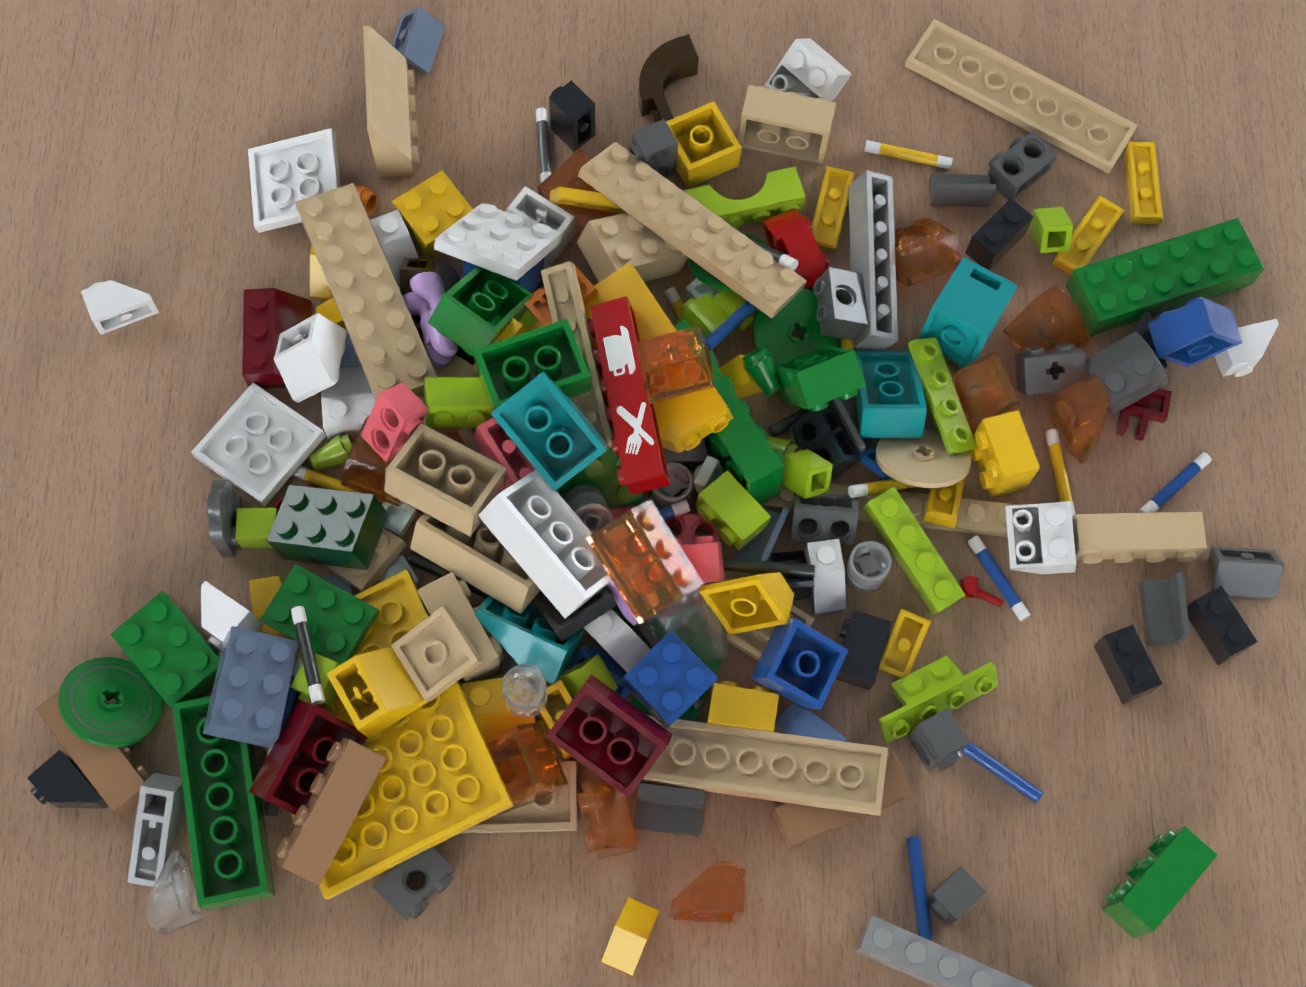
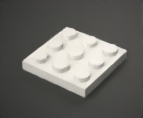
M332 128L248 149L254 228L259 233L301 223L302 220L296 208V201L341 187L336 133Z
M481 203L436 237L434 250L517 281L561 244L562 233L551 229L546 224H537L524 219L521 215L510 214L497 209L494 205Z
M252 383L191 451V454L194 458L224 479H228L232 485L265 507L326 435L322 429L255 383Z

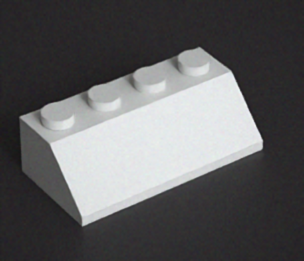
M534 470L499 493L478 515L565 619L623 571L622 567L559 493L550 487L537 470Z

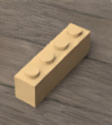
M1202 512L1076 514L1072 518L1076 560H1083L1085 564L1099 563L1102 559H1114L1115 563H1128L1134 559H1146V562L1156 563L1164 561L1166 558H1177L1179 562H1190L1196 560L1207 549Z

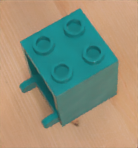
M963 257L935 301L918 339L935 337L943 357L960 365L957 370L958 373L963 374L965 369L971 371L999 324L1018 285Z

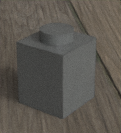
M961 866L928 897V900L932 903L930 909L941 921L945 922L948 920L952 924L986 891Z

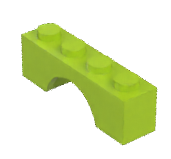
M796 166L767 172L766 181L762 189L747 199L733 200L725 198L718 194L710 185L683 190L735 229L747 223H762V220L793 209L802 212L805 201V194Z

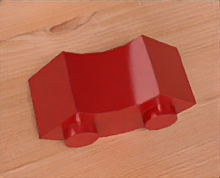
M796 209L762 220L767 244L772 249L798 260V266L794 271L807 281L803 289L815 285L816 280L823 275L826 269L830 267L826 253L824 251L820 252L812 233L813 229L807 216L802 217Z

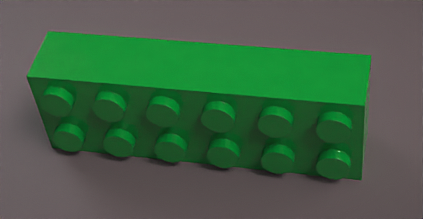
M1235 218L1073 270L1065 286L1089 337L1138 322L1144 312H1150L1151 317H1154L1166 311L1186 306L1185 303L1194 298L1210 299L1250 286L1265 268L1239 218Z
M686 320L673 325L733 416V419L729 421V424L723 430L717 433L712 432L704 437L705 446L713 458L719 460L723 473L728 470L759 504L781 494L785 466L782 454L778 449H772L768 443V435L761 424L756 425L753 421L748 404L745 400H739L735 394L734 384L729 376L722 375L718 369L719 364L715 355L711 351H706L696 328L691 329Z
M211 696L172 704L198 907L206 911L275 897L262 798L248 792L258 775L254 745L203 734Z

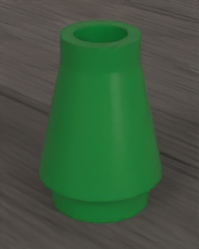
M765 347L758 348L742 358L745 363L743 368L762 389L765 396L771 395L782 388L777 377L771 352L767 353Z

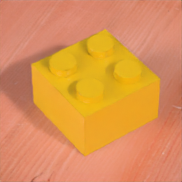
M714 101L666 121L678 141L676 170L687 189L739 166L742 147Z
M443 170L392 201L394 211L399 210L411 239L427 259H435L443 254L440 251L434 250L435 238L473 210Z
M1019 410L983 419L973 436L977 447L970 451L972 460L977 461L980 469L979 480L984 490L987 489L990 499L1026 490L1040 469Z

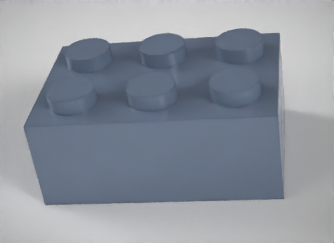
M231 626L224 638L203 734L271 748L279 738L298 641Z

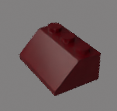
M276 288L244 289L242 376L248 387L255 383L262 389L287 388L274 361L280 333L312 316L311 300Z
M591 674L546 737L629 798L667 748L673 734Z
M298 699L279 734V738L274 743L248 792L295 815L300 806H306L313 793L310 792V787L315 777L319 773L323 774L327 768L329 761L326 759L335 742L340 743L342 738H347L363 746L368 737L344 720L314 704Z

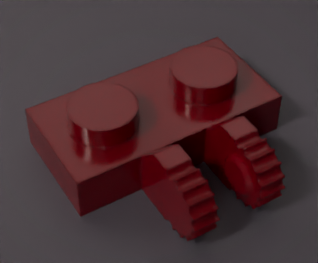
M1159 388L1120 410L1116 435L1123 436L1128 429L1130 415L1139 417L1135 429L1136 440L1142 441L1144 439L1149 420L1164 424L1168 418L1172 391ZM1104 401L1103 409L1110 410Z

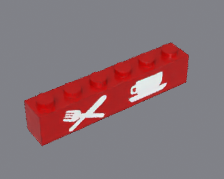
M627 296L590 306L592 318L588 319L587 323L592 338L596 337L598 347L593 348V353L598 367L602 366L603 376L599 377V384L603 395L608 396L609 406H605V414L609 425L614 427L615 435L611 436V444L614 454L620 457L621 466H617L621 486L626 485L632 495L669 486L671 483L634 308Z

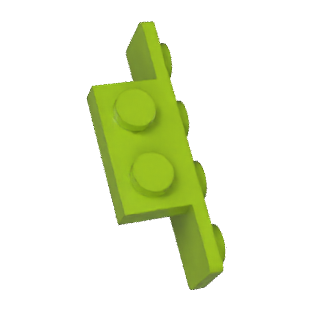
M932 337L911 340L908 343V347L921 379L925 401L935 428L941 434L947 453L957 454L973 451L977 446L937 339Z
M946 655L891 683L892 693L903 707L879 719L882 739L885 743H890L895 739L902 738L907 733L913 731L919 723L947 708L950 711L958 709L965 703L989 693L998 686L996 666L989 662L963 675Z

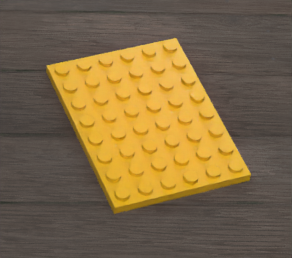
M407 569L355 595L358 599L377 608L380 613L354 656L391 647L397 640L429 617V613L417 592L418 589L413 577ZM282 633L275 635L277 637L292 640L291 638L283 635ZM299 645L295 660H302ZM459 681L432 701H427L426 704L373 738L366 739L363 746L385 757L386 760L319 885L323 898L329 900L514 806ZM336 694L330 707L323 704L317 705L321 709L355 726L338 694Z

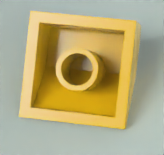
M780 572L758 574L701 586L699 591L729 635L788 624L794 598L793 591Z
M528 674L462 684L463 692L491 754L539 747Z

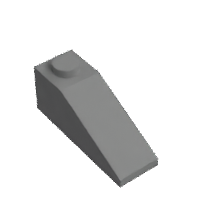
M154 773L140 785L128 883L158 889L163 887L184 807L182 779L179 777Z

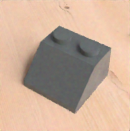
M1137 331L1086 360V372L1112 414L1119 412L1169 383L1164 367L1151 347Z

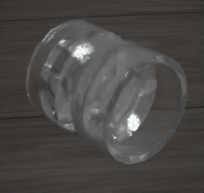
M520 664L512 667L505 674L502 680V692L506 706L512 714L520 718H531L544 710L547 704L548 691L544 675L538 668L528 664Z

